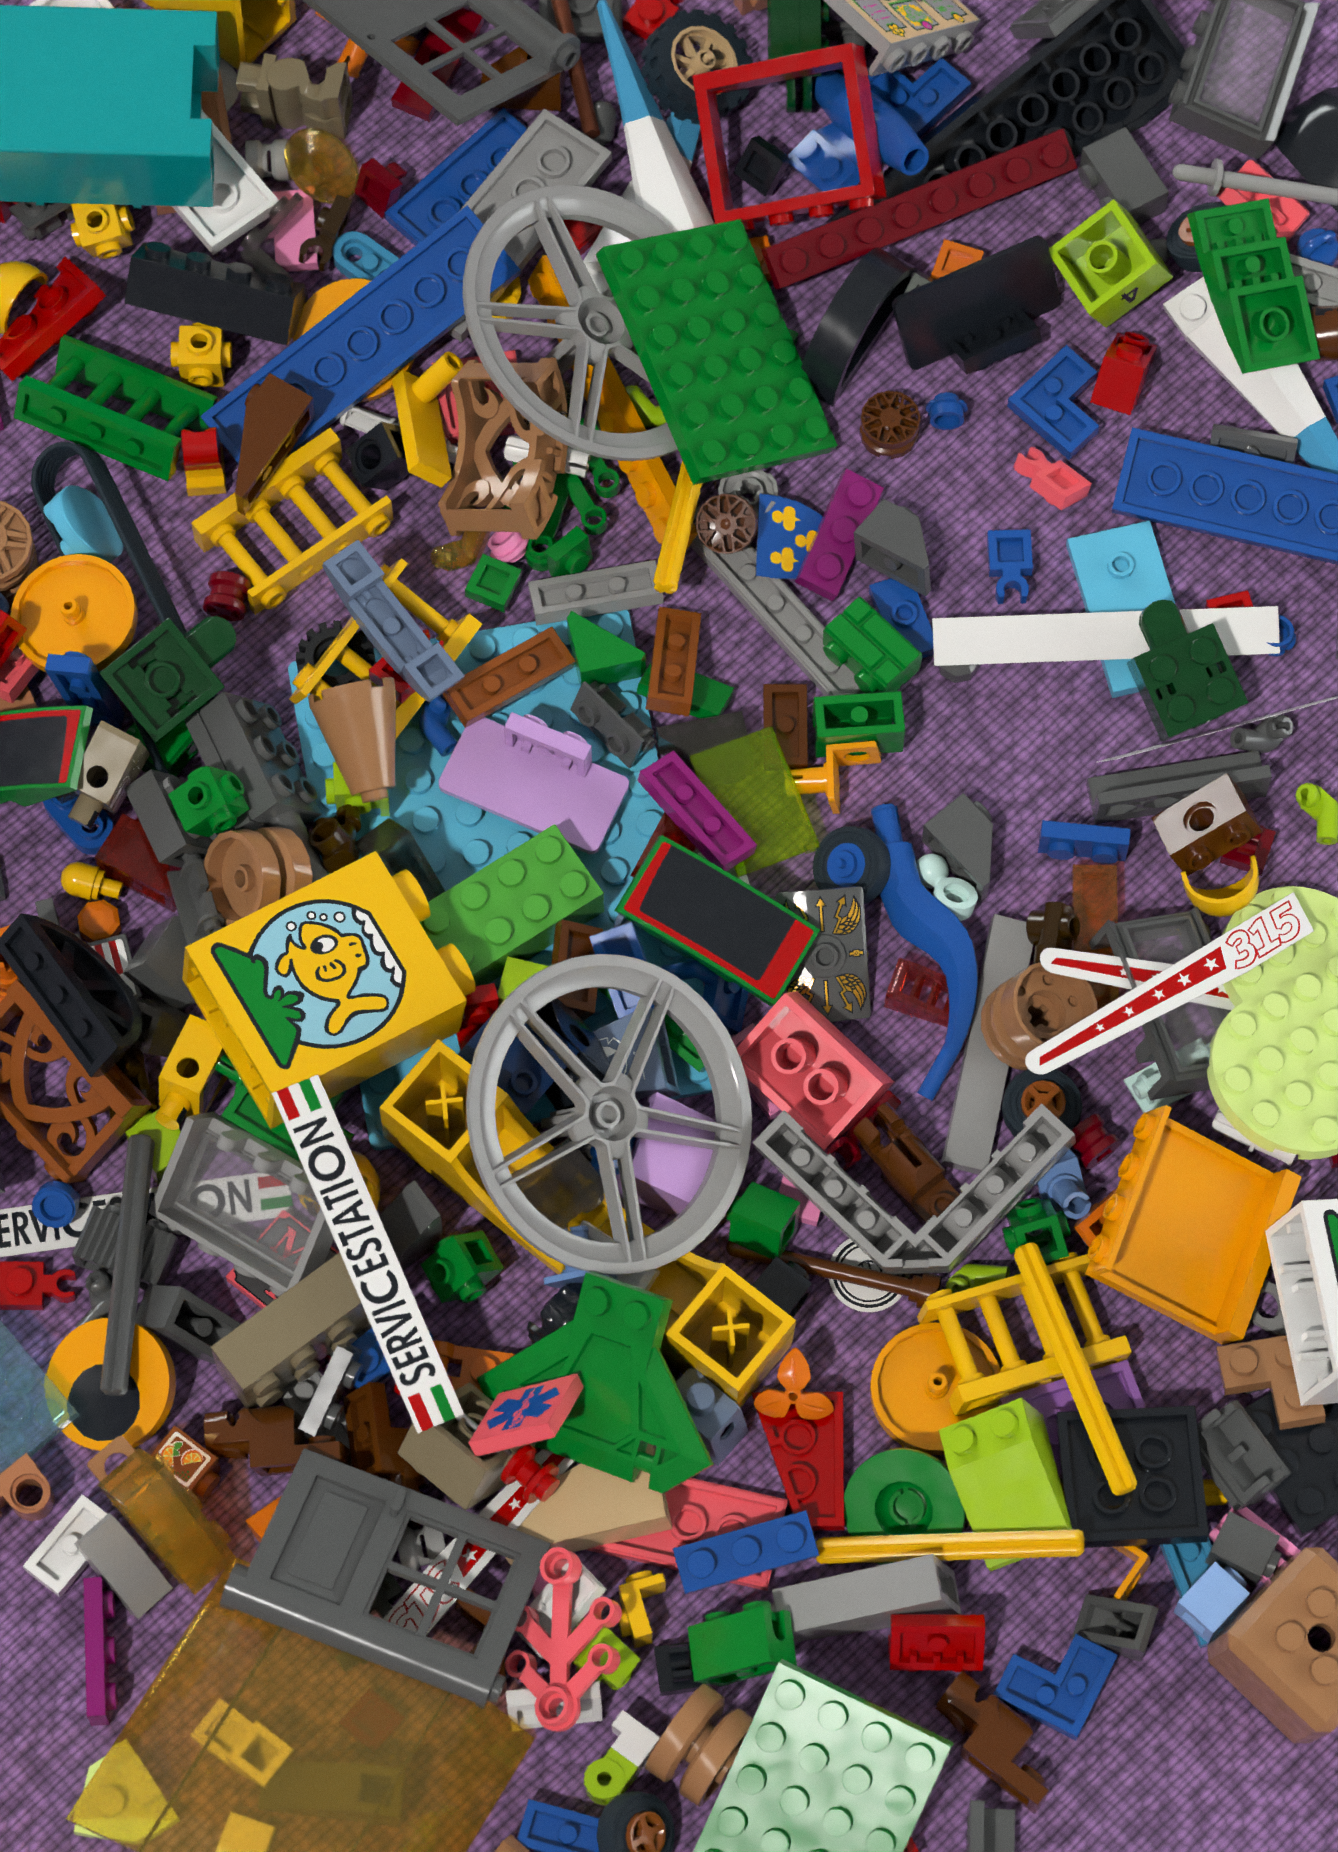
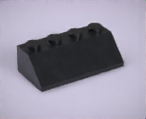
M143 242L130 259L124 304L287 346L296 334L303 306L309 298L306 284L295 282L289 275L282 273L268 275L253 271L252 267L247 264H225L212 260L205 253L190 252L187 254L171 250L168 244L162 242Z

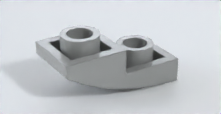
M110 1513L74 1543L95 1573L108 1583L129 1613L137 1619L142 1617L172 1589V1586L148 1555Z

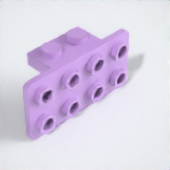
M511 712L505 726L484 717L466 727L438 782L439 789L443 793L535 832L541 833L555 824L571 847L587 854H595L599 851L629 790V780L627 777L592 763V745L587 744V741L582 736L570 731L560 733L549 728L543 720L536 716L526 714L522 717Z

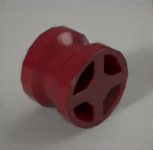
M216 571L211 573L208 582L211 592L204 599L203 610L210 616H218L227 621L242 620L247 609L243 602L244 598L248 596L247 591L252 587L251 581L233 572Z
M1098 1113L1086 1118L1071 1130L1075 1134L1076 1143L1070 1149L1078 1151L1081 1155L1080 1162L1087 1170L1108 1158L1121 1144V1140L1116 1134L1108 1133L1104 1128V1120Z

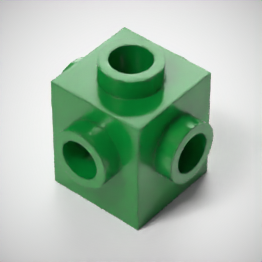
M203 766L192 771L185 783L168 794L185 832L210 837L215 833L230 829L236 824V818L249 810L243 796L245 792L244 786L240 779L230 771L211 766Z
M1040 1198L1022 1200L1015 1205V1209H1012L1006 1215L1009 1227L1002 1228V1233L1010 1255L1014 1254L1015 1249L1019 1246L1034 1242L1038 1245L1046 1265L1051 1264L1054 1260L1069 1256L1064 1238L1071 1236L1065 1214L1063 1210L1055 1212L1048 1198L1044 1200Z
M483 1230L451 1235L442 1239L434 1245V1253L421 1264L432 1289L442 1303L456 1300L469 1303L476 1300L487 1291L485 1285L504 1269Z

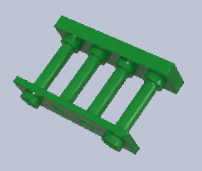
M64 334L60 339L55 369L56 374L48 383L27 375L19 383L14 418L165 481H169L176 472L181 438H179L181 430L189 427L202 432L208 429L200 416L217 403V396ZM73 380L94 388L86 399L64 391ZM111 396L133 404L124 415L103 407ZM149 412L171 420L163 431L141 422Z

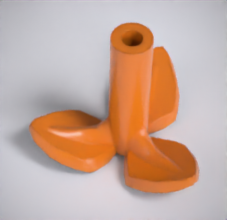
M794 1347L787 1353L778 1369L777 1379L785 1390L766 1389L759 1393L754 1401V1407L759 1412L771 1417H785L791 1404H795L799 1416L804 1419H821L834 1411L832 1402L819 1391H803L809 1383L811 1375L808 1362L797 1347Z

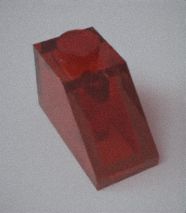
M122 814L95 856L97 866L101 870H105L106 876L110 879L123 882L125 887L175 913L177 908L167 878V871H170L169 865L159 863L138 817L134 820Z

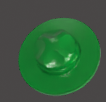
M894 1448L871 1456L853 1473L844 1494V1520L850 1536L962 1533L965 1526L966 1514L948 1468L935 1457L920 1450ZM875 1562V1563H877V1564H879V1565H885V1564H890V1563H894V1562Z

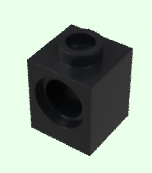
M380 422L345 450L352 464V473L361 486L388 491L410 474L407 469L400 425Z
M777 1256L752 1285L792 1318L811 1297L812 1283L808 1281L810 1279L809 1274L797 1263L788 1261L786 1264Z

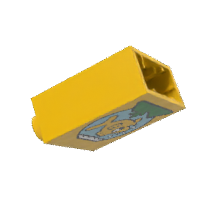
M377 851L185 947L182 980L270 1129L284 1123L273 1098V1092L318 1075L328 1099L425 1050L432 1046L437 1039L442 1041L460 1031L467 1001L465 996L471 994L476 989L471 970L461 952L452 943L438 950L435 949L420 924L421 921L430 917L429 904L421 886L407 869L391 876Z

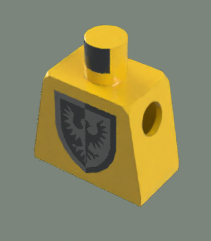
M191 1014L159 1076L160 1108L155 1118L159 1124L171 1130H178L187 1116L206 1113L228 1078L215 1071L217 1063H221L220 1058L226 1054L208 1022Z

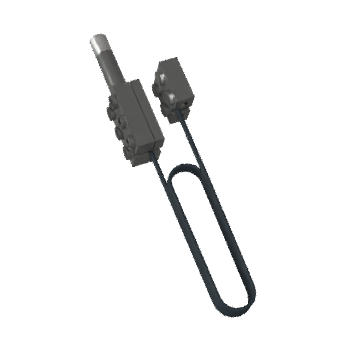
M57 442L46 447L37 457L32 468L31 486L60 556H65L60 547V542L63 539L60 537L54 524L46 517L44 506L56 495L54 489L55 477L60 466L68 458L78 454L93 480L160 622L162 623L167 618H170L182 634L185 635L187 631L104 460L98 453L72 442ZM225 691L219 695L215 694L208 703L199 708V711L196 710L185 718L184 722L205 766L234 773L244 786L245 792L243 796L249 810L236 818L237 822L234 825L236 830L250 829L254 831L260 828L277 826L290 829L302 840L308 852L313 874L312 883L329 875L323 867L319 853L309 843L310 834L306 828L307 824L322 815L315 801L317 799V792L311 782L303 776L297 764L300 761L299 755L292 744L286 741L279 727L282 725L279 714L269 704L252 699L249 700L246 697L242 698V696ZM131 713L157 771L150 769L124 789L159 863L182 868L184 859L189 855L198 854L202 859H205L209 845L220 833L205 837L185 832L168 794L188 779L176 777L168 773L154 740Z

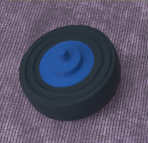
M857 826L835 829L823 838L815 852L813 875L819 890L853 886L862 887L864 904H866L882 892L888 881L891 867L890 855L883 840L868 829Z

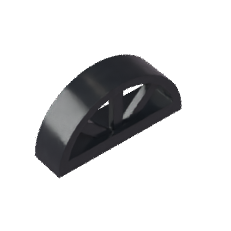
M876 247L869 251L853 268L821 319L801 366V369L808 375L818 399L832 407L835 405L893 318L892 302L897 296L905 293L914 273L919 271L917 267L880 247Z
M21 913L0 937V953L89 1076L99 1077L107 1074L139 1039L142 1033V1016L132 992L116 970L82 939L49 920Z

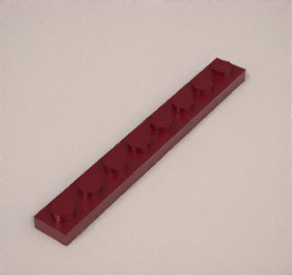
M1064 128L1058 129L874 203L872 207L854 211L765 247L761 251L775 289H781L867 254L876 247L882 248L1078 167Z

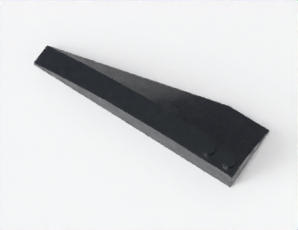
M1100 0L1057 37L1040 40L925 135L921 141L928 149L929 159L926 166L919 173L906 175L890 166L884 170L883 175L887 198L1058 129L1064 128L1074 158L1082 154V148L1124 127L1127 128L1129 133L1139 129L1171 104L1168 102L1172 88L1178 79L1182 80L1185 69L1180 68V63L1186 50L1151 0ZM887 198L873 200V202L877 203ZM849 205L843 206L825 223L854 211L849 210Z

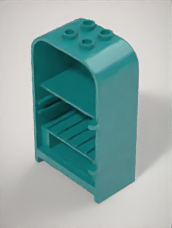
M0 5V201L35 202L36 206H45V203L133 205V208L142 209V205L212 207L214 202L215 169L212 119H201L202 91L218 92L220 53L217 11Z

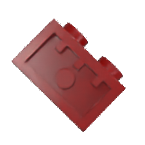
M891 1614L890 1634L888 1635L890 1670H905L908 1672L920 1670L983 1671L985 1645L984 1615Z

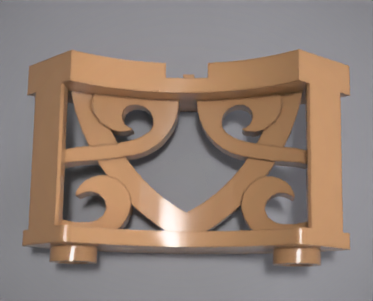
M541 358L537 363H510L523 382L544 403L558 413L560 411H567L564 385L556 358ZM468 360L451 381L458 413L459 437L452 478L438 502L441 515L451 536H460L463 531L520 532L522 539H537L547 525L557 503L558 496L552 494L557 473H565L568 446L545 434L531 422L530 430H528L524 421L526 418L505 397L503 400L496 391L485 387L484 381H492L483 364L479 363L478 360ZM511 421L519 437L529 443L528 457L515 464L503 480L492 461L489 451L500 433ZM488 505L485 509H475L476 507L481 508ZM504 505H506V506L510 507L511 509H502V508H503Z

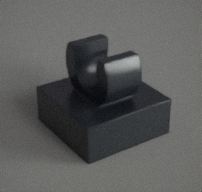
M758 135L750 139L733 173L762 195L767 196L774 192L791 159L787 157L788 154L775 144L771 145Z
M689 1642L654 1647L660 1696L695 1692L704 1684L694 1682Z

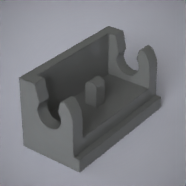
M1238 1399L1228 1403L1220 1412L1217 1408L1197 1423L1201 1465L1235 1511L1259 1503L1291 1474Z

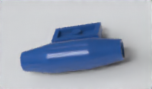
M833 70L822 72L821 76H816L812 83V96L832 123L817 131L813 129L787 155L791 159L789 165L820 192L854 186L860 182L844 75ZM871 91L881 162L906 175L919 173L928 162V149L905 118Z

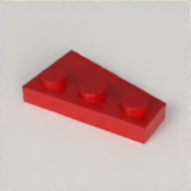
M64 257L56 267L61 274L50 288L47 285H42L34 295L37 302L32 311L27 315L17 317L0 338V370L12 382L19 375L27 373L44 352L50 347L59 344L61 337L64 334L66 335L67 331L82 318L91 315L96 310L98 303L106 297L98 285L67 257Z
M751 1392L753 1401L761 1392ZM821 1392L830 1399L834 1407V1411L830 1415L821 1419L801 1418L795 1404L790 1405L785 1417H771L757 1410L792 1514L806 1510L812 1531L844 1530L843 1392Z

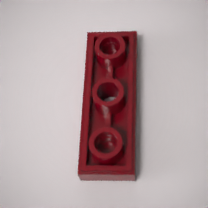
M461 8L436 22L465 44L477 37L484 24V19L477 13ZM430 30L414 60L422 66L453 50V48ZM464 57L441 67L431 74L449 87ZM402 81L391 98L392 107L428 122L436 111L432 105Z

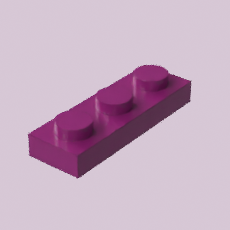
M846 468L838 480L794 581L795 583L830 601H833L838 596L855 557L854 531L876 508L884 487Z
M674 750L640 771L637 781L708 861L728 871L755 853L757 844Z
M102 1577L83 1578L86 1714L91 1726L110 1725V1711L118 1710L116 1682H109L108 1665L116 1664L117 1662L115 1636H108L107 1619L115 1618V1594L113 1590L107 1591Z

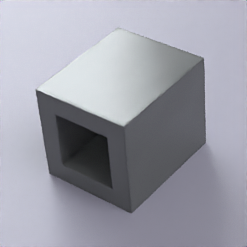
M1229 1511L1205 1563L1212 1565L1216 1562L1223 1569L1228 1566L1234 1569L1247 1584L1255 1587L1261 1575L1270 1579L1282 1553L1274 1550L1280 1536Z

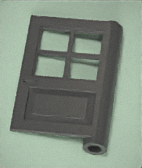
M303 0L456 126L563 70L571 69L578 62L581 54V42L578 37L572 33L563 34L522 0ZM468 5L495 28L464 44L436 21ZM427 27L451 46L453 50L421 66L394 42ZM505 35L533 58L501 74L473 51ZM464 57L491 80L458 96L431 73Z
M304 1448L250 1566L248 1567L240 1563L234 1565L225 1585L219 1606L230 1611L236 1609L473 1701L475 1706L484 1709L488 1701L497 1703L506 1681V1676L499 1674L501 1664L540 1572L541 1559L549 1550L551 1543ZM409 1520L457 1538L440 1579L392 1561ZM466 1542L513 1560L497 1601L449 1583ZM387 1572L434 1590L417 1632L369 1614ZM443 1594L492 1612L474 1654L426 1636Z

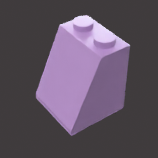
M658 1092L638 1100V1103L644 1107L716 1122L715 1119ZM648 1118V1130L715 1140V1132ZM636 1137L631 1155L639 1204L678 1216L700 1187L707 1172L713 1150ZM617 1174L620 1198L623 1199L620 1174ZM597 1177L594 1185L604 1192L602 1179Z

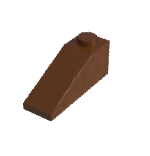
M271 373L268 374L261 385L257 383L251 388L245 400L246 410L235 490L237 511L244 516L315 417L313 397Z

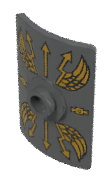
M853 886L778 892L775 896L776 902L820 929L782 996L787 992L798 991L830 1022L869 1018L871 1016L862 887Z

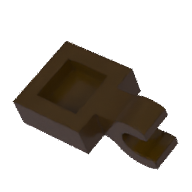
M337 194L331 208L326 206L322 208L315 224V230L320 231V234L315 238L305 240L301 244L298 258L300 263L305 262L308 254L317 253L322 257L319 271L324 272L330 265L331 255L333 254V246L337 238L344 233L349 222L353 200Z

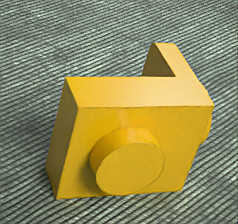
M641 1571L626 1577L625 1584L618 1585L619 1599L622 1606V1616L618 1626L622 1638L631 1636L634 1649L652 1644V1631L642 1599L666 1591V1581L663 1573L652 1575L651 1571Z

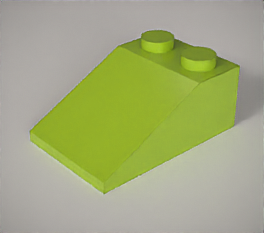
M1022 1397L939 1430L948 1471L973 1533L1072 1530L1044 1416ZM1025 1558L984 1559L987 1569L994 1571Z

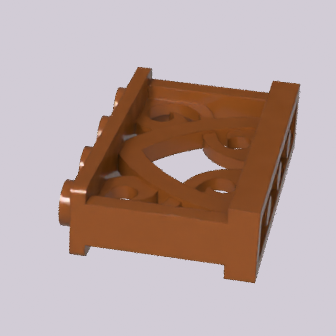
M16 979L6 990L7 995L0 1002V1040L12 1046L11 1053L0 1052V1059L2 1061V1068L0 1070V1117L6 1119L16 1129L15 1136L22 1145L36 1151L45 1161V1170L55 1180L64 1183L84 1182L89 1176V1172L137 1118H142L153 1105L117 1065L103 1076L90 1077L20 979ZM22 1010L24 1015L19 1023L16 1035L3 1031L15 1015ZM44 1035L52 1043V1047L47 1053L40 1052L32 1047L33 1043L37 1046H43L41 1039ZM65 1057L71 1063L66 1075L65 1086L67 1097L72 1106L56 1108L34 1104L29 1080L30 1058L39 1062H55ZM82 1077L91 1085L88 1092L80 1091L86 1102H82L77 1088V1083ZM112 1108L116 1114L98 1133L92 1117ZM81 1121L86 1132V1145L79 1155L73 1156L61 1143V1137L63 1134L68 1133L71 1136L72 1144H76L79 1138V1128L75 1122ZM43 1123H52V1124L50 1125V1127H49V1129H48Z

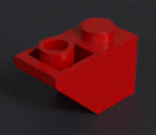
M1117 333L1103 357L1090 403L1131 415L1140 397L1158 345L1149 343V339L1139 333Z

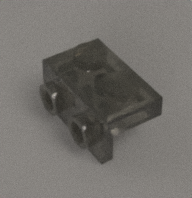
M568 1137L565 1141L559 1144L551 1152L571 1142L572 1140L570 1139V1137ZM579 1149L516 1181L517 1186L527 1200L543 1216L562 1229L568 1228V1222L581 1212L588 1213L594 1210L604 1199L601 1176Z

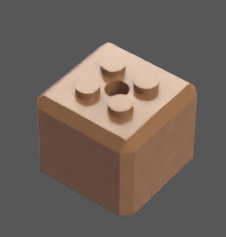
M1322 1547L1304 1548L1283 1562L1272 1574L1271 1578L1260 1587L1207 1645L1208 1662L1292 1743H1311L1333 1732L1338 1726V1562ZM1320 1626L1329 1632L1331 1645L1326 1652L1316 1651L1310 1646L1308 1632L1311 1627Z

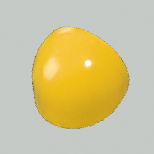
M9 261L0 264L1 334H4L8 329L7 321L10 310L23 288L33 279L43 285L48 281V277L43 271L29 263Z
M1255 855L1250 856V870L1241 880L1220 889L1205 890L1191 886L1186 871L1180 872L1187 897L1201 912L1210 916H1232L1236 911L1245 908L1251 903L1258 891L1259 873Z

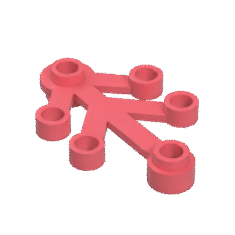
M554 1547L544 1554L540 1562L541 1576L548 1583L553 1584L551 1636L539 1624L537 1611L527 1605L523 1610V1613H527V1620L522 1626H519L518 1622L515 1630L521 1633L550 1664V1682L548 1683L537 1672L536 1658L522 1650H515L508 1655L505 1661V1669L509 1676L520 1680L536 1697L535 1713L540 1724L548 1730L563 1732L571 1728L578 1720L581 1711L580 1698L601 1674L608 1675L617 1670L620 1664V1654L617 1649L607 1644H596L589 1651L588 1661L571 1679L570 1664L602 1627L611 1628L618 1624L622 1616V1609L618 1602L607 1597H599L592 1602L588 1615L571 1633L573 1584L581 1576L582 1565L575 1553L562 1547ZM569 1562L568 1570L562 1577V1568ZM609 1605V1615L602 1620L601 1612L605 1606ZM604 1652H608V1661L605 1665L600 1666L601 1655ZM524 1658L525 1667L518 1673V1662ZM564 1701L563 1710L560 1713V1715L557 1716V1707L561 1702Z

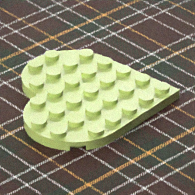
M1285 886L1268 889L1256 894L1248 906L1233 914L1222 935L1293 892L1314 932L1250 971L1223 984L1235 1008L1224 1018L1211 1039L1207 1077L1214 1100L1225 1118L1252 1143L1269 1152L1278 1149L1287 1153L1297 1154L1298 1159H1322L1338 1154V898L1316 889Z

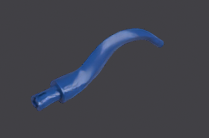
M890 803L882 804L871 809L875 833L885 843L891 862L888 881L880 893L882 902L897 932L911 944L928 953L939 963L945 974L948 986L949 1021L945 1042L917 1092L933 1101L963 1046L972 1022L978 988L977 960L973 942L964 925L954 913L927 891L922 884L914 846L912 843L904 842L898 807Z

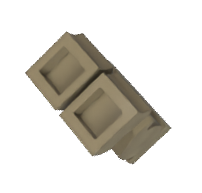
M264 53L262 65L246 62L240 63L236 87L237 91H242L241 111L261 115L264 128L275 129L277 123L286 129H297L306 125L308 134L315 133L326 141L338 138L345 139L354 104L351 85L349 84L347 62L335 63L326 68L325 80L320 84L312 83L309 79L305 63L300 59L284 58L278 60L277 55Z

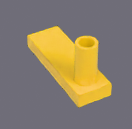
M445 352L420 377L402 369L392 379L408 472L440 488L452 478L437 395L451 383L452 379L463 367L462 361L452 352Z

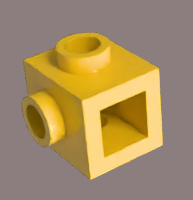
M71 203L75 222L71 223L70 227L73 239L78 247H82L93 257L108 259L121 254L122 248L133 245L130 231L135 230V224L128 206Z
M197 322L190 326L179 325V342H171V367H178L181 382L192 387H224L225 367H232V342L224 341L223 330Z

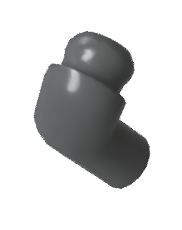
M1285 715L1268 717L1253 729L1235 728L1230 735V743L1235 749L1246 751L1259 750V753H1268L1274 750L1283 739L1291 736L1293 723Z
M97 1270L86 1278L85 1285L89 1290L91 1309L75 1325L76 1328L95 1319L108 1318L113 1277L107 1275L106 1272Z

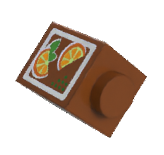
M175 1425L145 1460L157 1479L191 1505L194 1504L199 1496L203 1498L209 1496L221 1478L218 1475L221 1471L218 1458Z

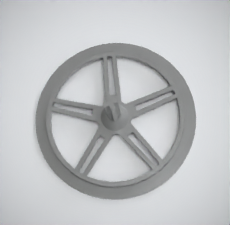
M553 185L541 187L522 193L509 200L492 214L477 233L470 247L463 275V304L468 331L474 348L494 384L512 406L529 422L550 437L580 452L611 460L640 461L662 457L678 451L667 423L637 433H611L595 429L607 356H612L649 382L613 295L606 297L598 292L563 220H577L597 224L613 230L631 241L673 233L675 231L636 203L613 193L586 186ZM534 225L569 307L490 302V286L496 262L506 244L521 231ZM492 316L553 319L556 324L494 318ZM496 332L563 339L544 358H556L561 376L574 365L568 418L544 403L523 382L507 359ZM587 364L593 366L584 424L581 425Z
M595 954L570 958L550 965L533 974L516 987L494 1012L482 1033L470 1068L466 1099L467 1128L474 1161L484 1187L502 1216L522 1238L540 1252L564 1265L581 1271L609 1275L640 1273L659 1268L677 1260L700 1244L719 1224L736 1197L748 1163L752 1136L751 1098L741 1058L726 1027L708 1003L687 983L655 964L622 955ZM588 988L614 989L640 997L603 1081H599L536 1014L539 1009L564 994ZM653 1004L655 1006L628 1075L622 1073L623 1067L648 1011ZM665 1014L673 1019L685 1032L704 1064L712 1087L716 1122L644 1107L638 1103L635 1097L636 1088ZM525 1023L534 1030L579 1078L575 1083L524 1025ZM516 1036L574 1103L575 1107L550 1112V1117L544 1118L541 1121V1128L548 1129L546 1132L503 1157L496 1127V1090L502 1063ZM648 1118L715 1132V1140L648 1130ZM570 1136L571 1142L516 1172L510 1173L508 1165L551 1139ZM637 1137L713 1150L704 1179L688 1205L667 1225L652 1234L644 1236L630 1139ZM585 1144L594 1146L597 1153L614 1243L585 1239L555 1225L527 1200L517 1186L516 1181ZM615 1159L618 1160L619 1174L621 1180L622 1194L630 1241H628L626 1225L620 1200V1194L615 1174V1168L613 1163V1160Z

